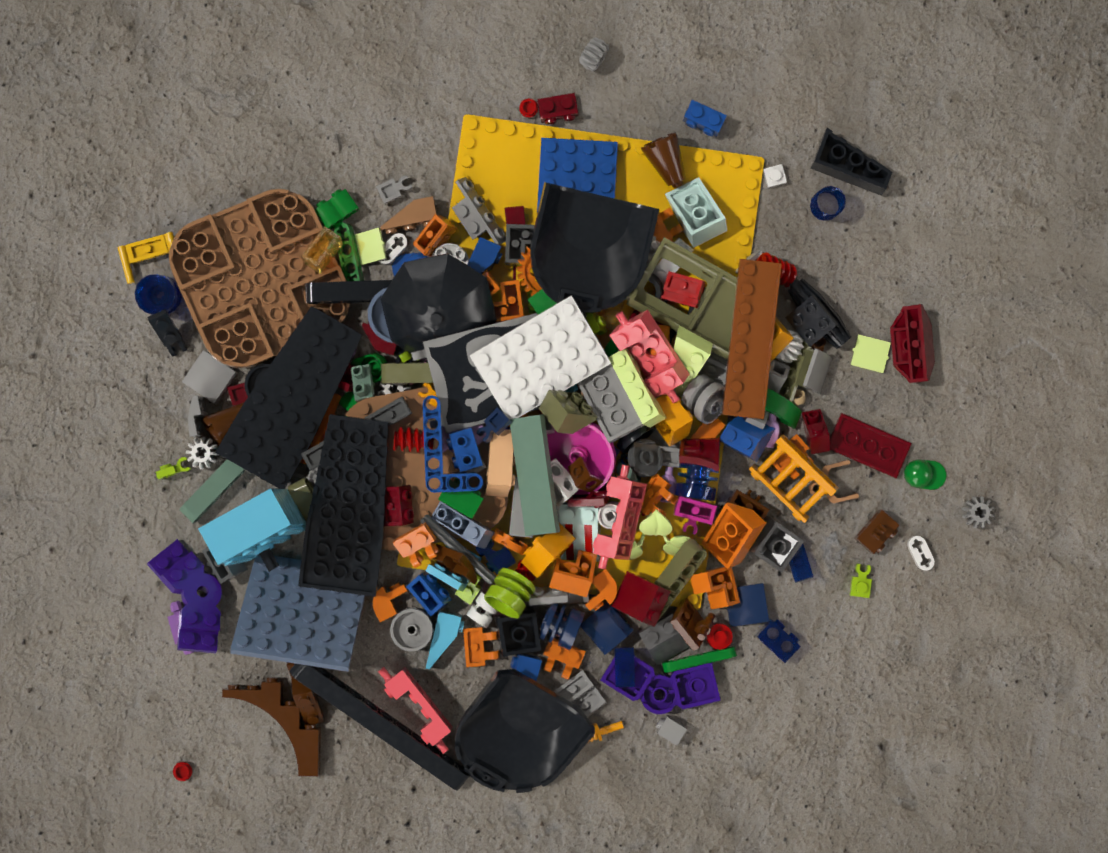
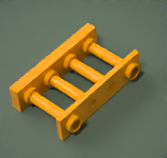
M783 434L775 442L777 449L759 467L754 463L749 470L754 479L760 480L793 512L792 515L798 521L802 520L805 523L809 519L806 512L824 494L832 496L839 487ZM787 453L792 458L791 463L772 481L764 472L782 454ZM797 467H801L805 471V476L786 494L778 486ZM815 480L820 485L819 489L800 508L792 499L810 481Z

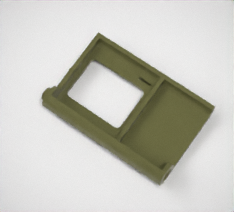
M664 237L648 263L637 288L626 297V304L641 313L648 310L654 320L663 325L670 326V329L678 332L679 325L711 342L713 344L711 351L728 360L737 277ZM660 259H667L707 282V287L698 301V308H694L690 314L682 312L644 290Z

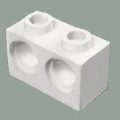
M555 458L551 461L556 505L560 507L579 489L576 488L568 471Z

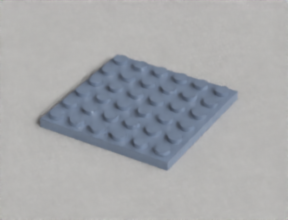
M257 555L258 557L254 559L232 641L231 654L349 672L365 595L299 587L301 560L274 556L279 567L269 572L260 555Z

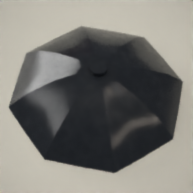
M448 253L404 262L380 299L391 341L409 353L423 350L424 341L495 324L497 320L487 277ZM427 358L421 359L426 363L428 362Z

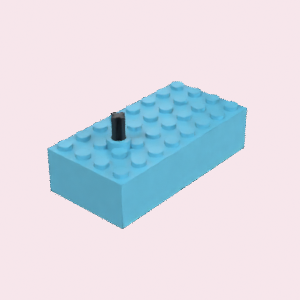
M270 488L198 528L218 565L224 564L229 566L231 564L249 562L258 557L257 555H260L267 570L270 572L279 567L271 551L274 548L273 544L283 543L292 538L290 535L305 531L306 520L288 489Z

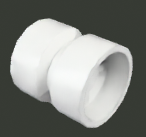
M608 502L599 509L597 518L603 527L612 529V525L616 521V508L619 502Z
M481 592L475 600L476 605H472L466 615L487 628L493 620L492 614H496L498 611L485 601V593ZM482 608L486 610L484 614L481 613Z

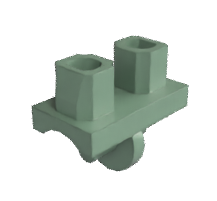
M366 364L352 367L351 373L355 401L360 402L366 398L375 397V383L372 378L371 365Z

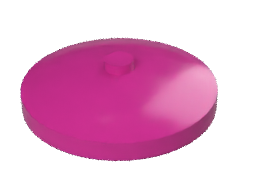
M592 422L573 434L558 433L554 429L555 433L547 435L550 461L556 458L570 474L568 466L581 456L584 458L590 474L603 479V483L593 491L602 488L612 476L616 465L615 448L613 442L608 443L599 425ZM591 481L587 483L586 486H591L596 481ZM579 489L574 494L585 495L589 494L590 492Z

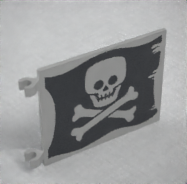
M537 313L424 341L423 350L411 352L413 360L427 358L436 396L441 404V426L445 427L446 433L485 423L484 420L497 407L502 411L472 361L470 354L537 316ZM540 405L531 411L538 410ZM436 419L429 420L430 428H437L438 421Z

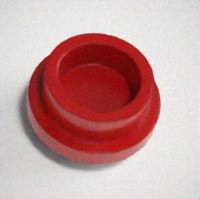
M530 98L524 99L519 106L521 115L526 118L534 117L538 112L537 102Z
M179 762L173 768V775L178 781H186L192 776V767L187 762Z

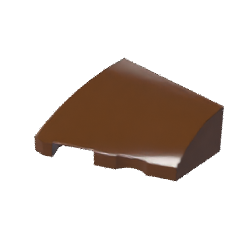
M436 544L439 552L432 559L435 563L458 576H465L473 584L477 582L475 570L463 553Z

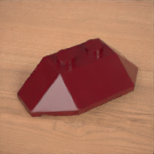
M923 304L903 306L890 327L893 366L909 383L926 382L930 380L935 364L932 324Z

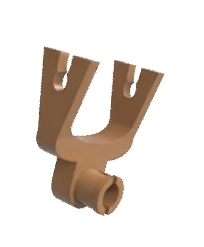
M850 460L823 466L821 471L828 477L831 468L850 464ZM815 480L809 484L811 494L816 492L813 490V486L819 485ZM854 493L837 498L834 494L832 496L827 494V498L831 503H838L859 498V495Z

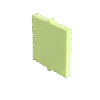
M380 228L355 234L361 266L387 259L384 247L385 241H383Z
M858 334L855 348L852 349L854 353L851 365L884 373L886 361L889 359L888 352L891 342Z

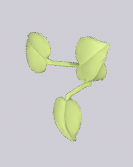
M655 510L653 513L650 512L647 518L640 523L639 529L642 535L638 543L636 541L633 542L629 560L642 555L643 549L640 546L643 544L645 535L663 536L666 542L663 545V550L673 556L691 538L675 536L668 539L667 535L672 532V524L663 514Z

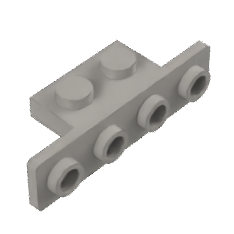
M467 177L455 181L465 198L452 207L472 240L487 231L495 244L505 243L504 231L497 225L494 215L484 205V200L475 191L473 183Z
M544 586L536 587L534 594L531 595V599L523 602L525 607L552 605L554 603H581L589 601V594L587 597Z

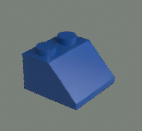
M737 416L727 424L720 436V442L758 462L775 428L765 424L764 428L761 429L745 422L747 417Z

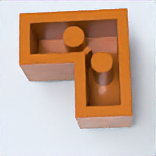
M519 280L500 282L502 301L493 302L497 318L496 322L523 317Z
M578 550L574 563L557 558L549 588L587 597L593 580L597 554Z
M725 566L693 574L690 578L694 594L707 592L711 609L729 607L740 603L732 568L727 569Z

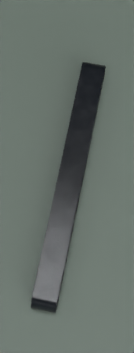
M294 664L289 670L296 680L452 789L458 791L470 777L461 764L445 753L442 754L438 748L430 743L426 744L421 736L326 669Z

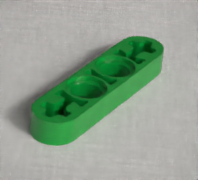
M340 222L334 228V235L346 281H364L353 227L349 223ZM343 228H346L347 231L344 232V234H341ZM347 244L351 246V253L349 255L344 253V247ZM350 263L355 265V271L352 274L348 271Z
M731 646L721 650L717 649L662 663L663 671L667 673L736 657L737 653L735 646Z

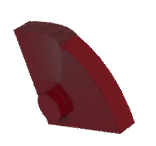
M720 438L681 440L679 463L696 464L719 471Z
M607 484L589 494L572 495L567 500L568 507L594 506V508H601L605 506L611 498L607 496Z

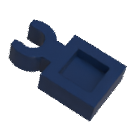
M497 407L484 420L487 425L479 428L476 434L481 437L486 433L482 440L488 443L491 441L494 433L499 436L512 421Z

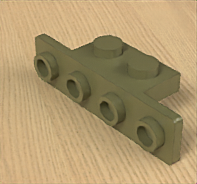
M805 341L802 343L804 348L800 351L802 355H798V359L790 363L789 373L780 389V395L793 402L797 387L804 388L803 383L814 350L810 349L811 347Z

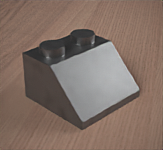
M766 516L764 519L766 525L750 548V551L780 572H783L804 541L769 516Z
M672 613L661 618L655 627L649 625L638 632L656 665L663 663L690 647L685 643L679 632L673 628L670 622L673 617Z

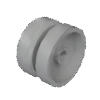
M698 375L685 389L681 405L685 410H689L700 422L704 424L712 423L722 413L725 386L715 382L708 375Z
M407 608L399 612L392 620L390 627L391 638L395 645L402 650L409 652L418 651L424 648L432 639L434 623L430 615L424 610ZM410 626L415 627V632L410 633L408 628Z

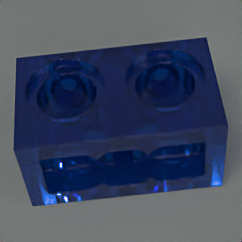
M770 619L755 636L782 662L786 663L801 647L798 644L799 639L793 633L788 635L783 630L785 626L778 619L776 621ZM770 628L777 630V635L774 638H769L767 635V631ZM784 641L791 643V648L788 651H783L781 648Z

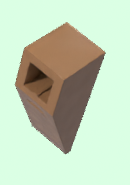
M433 196L413 200L380 227L381 231L386 232V234L397 233L398 229L404 228L405 231L416 229L418 225L426 227L433 216L437 214Z

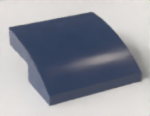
M764 584L737 586L740 603L727 607L730 627L769 622Z

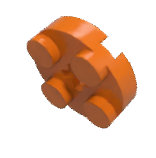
M495 528L493 531L495 533L491 539L524 556L523 553L529 545Z

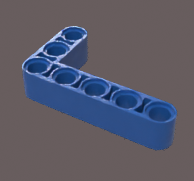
M427 396L423 400L426 488L434 493L479 490L483 485V479L478 473L443 474L441 404L436 396ZM430 398L437 401V407L434 410H429L426 407V401ZM431 418L438 421L437 428L433 430L429 429L426 425L427 421ZM435 438L438 440L439 445L436 449H430L427 446L429 439ZM431 458L438 459V468L431 469L428 466V461ZM472 476L479 478L480 482L476 487H471L468 483ZM452 477H457L460 480V484L456 488L449 486V480ZM432 478L440 480V485L436 489L429 486V481Z

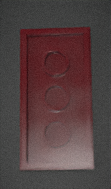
M840 413L830 436L831 451L895 479L899 475L912 444L843 413Z

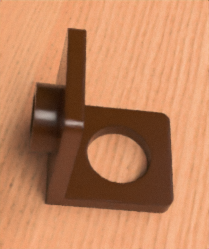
M581 456L568 466L570 475L578 489L592 492L603 483L602 478L590 474L585 460ZM596 481L593 485L586 486L587 483Z

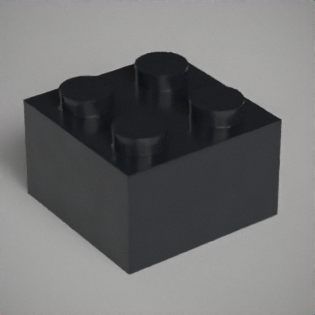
M533 609L524 610L517 619L504 614L495 615L500 651L503 657L541 651L536 612Z

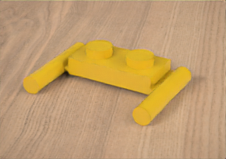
M173 232L117 247L127 284L135 283L130 266L131 263L135 264L169 254L174 240Z

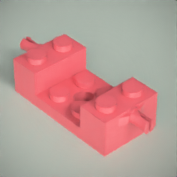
M646 310L627 320L623 311L616 314L615 316L621 324L612 331L610 337L620 351L625 348L629 350L646 376L644 382L654 398L667 394L672 403L677 402L680 398L675 393L674 388L683 384L690 374L650 312ZM648 348L655 349L657 355H651L648 352Z
M623 464L620 476H611L606 487L607 496L621 499L616 508V521L612 525L613 534H597L593 542V553L601 556L598 566L601 569H606L608 558L630 559L647 487L645 483L629 480L627 477L630 466Z
M385 667L379 670V674L385 680L384 685L386 688L384 690L390 698L394 697L397 700L409 690L411 700L415 704H420L422 707L421 712L427 719L431 718L421 729L422 734L420 736L426 744L430 743L432 746L436 745L442 754L448 751L449 748L442 741V738L451 732L453 726L407 668L404 667L394 676H391Z

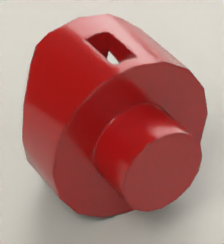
M722 623L713 624L710 633L706 635L708 644L718 650L727 648L733 638L730 628Z

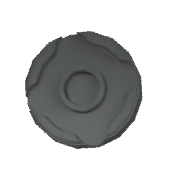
M645 438L636 440L631 444L627 457L632 471L641 477H650L657 474L663 465V454L660 447H657L656 442Z

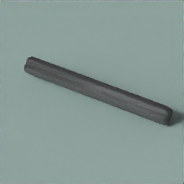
M425 515L420 522L422 524L426 522L434 535L448 548L463 553L471 562L475 572L489 584L494 582L497 576L429 515Z

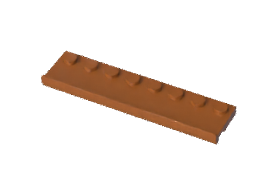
M739 259L722 415L764 419L781 263Z

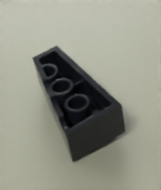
M826 128L810 169L882 196L887 189L892 171L873 158L870 159L863 154V151L854 148L845 139L838 137L832 133V130Z

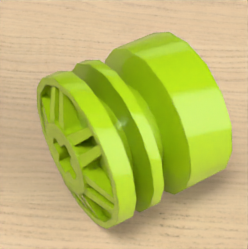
M501 568L498 576L494 579L496 585L489 587L484 595V599L498 612L517 619L525 609L523 601L527 602L531 599V595L534 594L536 587L518 572L508 568Z

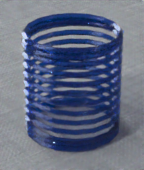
M827 186L822 188L811 199L810 208L812 214L819 220H832L845 208V195L837 187ZM820 193H830L836 198L838 202L836 214L829 215L820 210L817 203Z

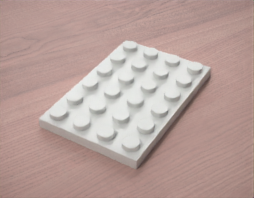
M572 296L567 297L470 354L472 361L503 413L509 419L519 418L541 405L549 390L565 391L611 364Z

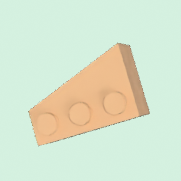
M505 429L499 436L494 433L488 445L485 496L508 497L511 485H515V474H512V467H516L511 430Z

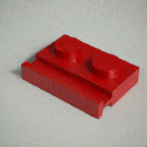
M669 271L663 287L664 291L660 298L697 309L698 301L701 299L706 282Z

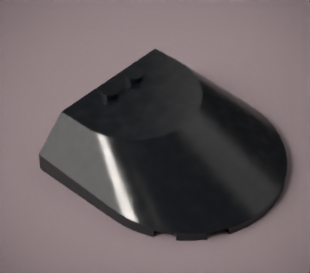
M544 182L530 247L531 266L539 286L556 303L572 296L583 313L600 312L620 304L637 288L643 277L659 209Z
M497 670L461 717L456 729L455 751L458 760L460 759L464 765L465 772L481 785L500 792L508 789L516 790V793H525L532 791L534 787L540 785L544 787L553 782L594 736L595 727L580 707L518 670Z

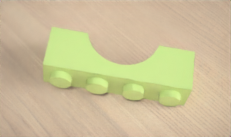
M625 348L608 357L642 424L651 428L666 419L659 402L647 388L640 373L641 368L629 350Z

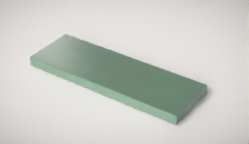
M544 414L510 419L512 421L510 428L525 536L560 532Z

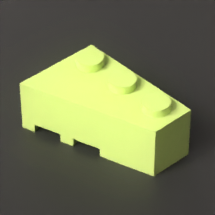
M679 325L674 351L690 374L683 384L674 388L675 393L682 398L689 383L697 376L711 355L713 344Z

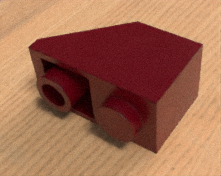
M369 321L368 324H362L366 335L377 352L391 356L396 355L398 345L378 337L371 329Z
M821 409L802 412L806 439L811 454L830 451L829 432Z

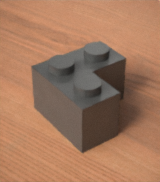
M506 224L505 265L522 266L518 259H524L521 252L525 253L526 246L531 247L535 225Z

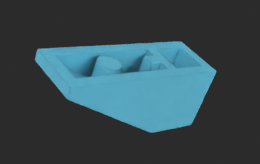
M439 611L425 669H430L457 637L458 633L463 632L465 621H461L462 616Z

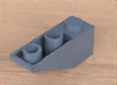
M441 501L431 516L436 522L479 548L485 549L495 533Z

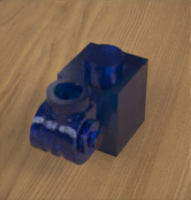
M491 539L485 549L475 548L481 557H486L488 561L485 563L487 568L497 575L501 568L510 567L516 563V560L506 546L498 551L493 550L494 540Z

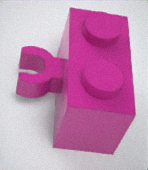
M678 496L679 499L676 502L673 515L688 519L682 528L684 532H686L687 526L691 525L694 529L692 534H696L698 530L696 521L712 525L717 506Z

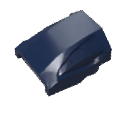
M607 601L582 622L580 626L604 655L615 648L634 630L617 609L612 607V604H609Z

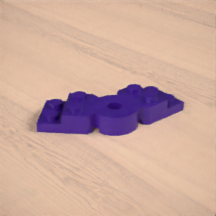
M177 539L151 559L147 565L172 593L181 594L185 605L179 612L177 650L216 653L221 612L216 605L222 596L221 585L215 577L204 573L203 563L192 551L189 553ZM197 591H203L205 593V597H200L197 594Z
M620 647L600 681L632 701L641 699L644 707L654 714L668 713L675 705L682 709L721 701L712 662L672 671L668 677L663 674H655L654 668ZM657 689H662L665 694L663 698L656 699L654 692Z

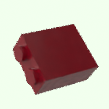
M627 571L612 607L655 627L671 591Z

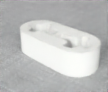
M400 233L394 234L385 243V252L387 253L390 249L392 252L389 254V260L379 261L381 264H391L406 249L408 241L405 235ZM397 238L400 240L401 238H403L404 240L402 241V243L404 245L402 247L398 245L395 249H393L392 247L396 244L395 239Z
M921 536L909 538L907 546L916 566L921 570H930L934 566L935 561L926 541ZM915 539L916 541H921L919 545L921 552L917 548L912 547ZM921 554H923L925 559L930 560L927 563V567L920 564L923 561Z

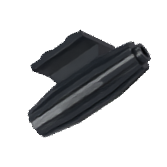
M796 278L794 282L789 284L790 289L788 292L797 308L785 318L809 347L823 337L838 349L851 338L840 316L817 290L803 278L800 281Z

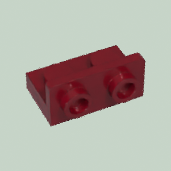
M575 93L537 99L541 123L545 122L546 125L557 123L556 120L561 119L573 121L575 117L579 116Z
M411 485L387 486L385 491L384 526L413 524L414 512Z

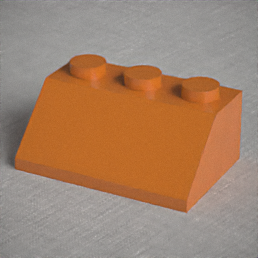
M728 502L724 505L701 544L727 569H730L742 563L766 525V522L754 510Z

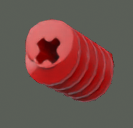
M767 252L762 253L756 259V261L782 264L779 285L789 287V284L794 282L797 276L795 265L789 264L787 261H783Z
M400 427L398 432L395 430L393 450L396 451L398 446H400L401 451L404 452L406 446H408L409 452H412L414 447H416L417 453H420L421 449L424 448V431L419 434L418 428H415L414 432L411 433L409 427L405 433L403 427ZM434 438L429 439L427 442V446L430 449H433Z

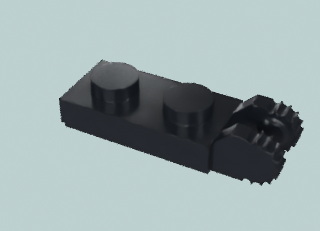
M166 309L147 317L172 357L177 355L175 348L172 346L175 342H178L183 352L187 351L182 335Z

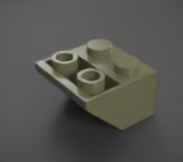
M549 390L539 407V410L558 433L573 434L598 418L593 412L592 407L584 401L583 396L578 392L570 393L563 390Z

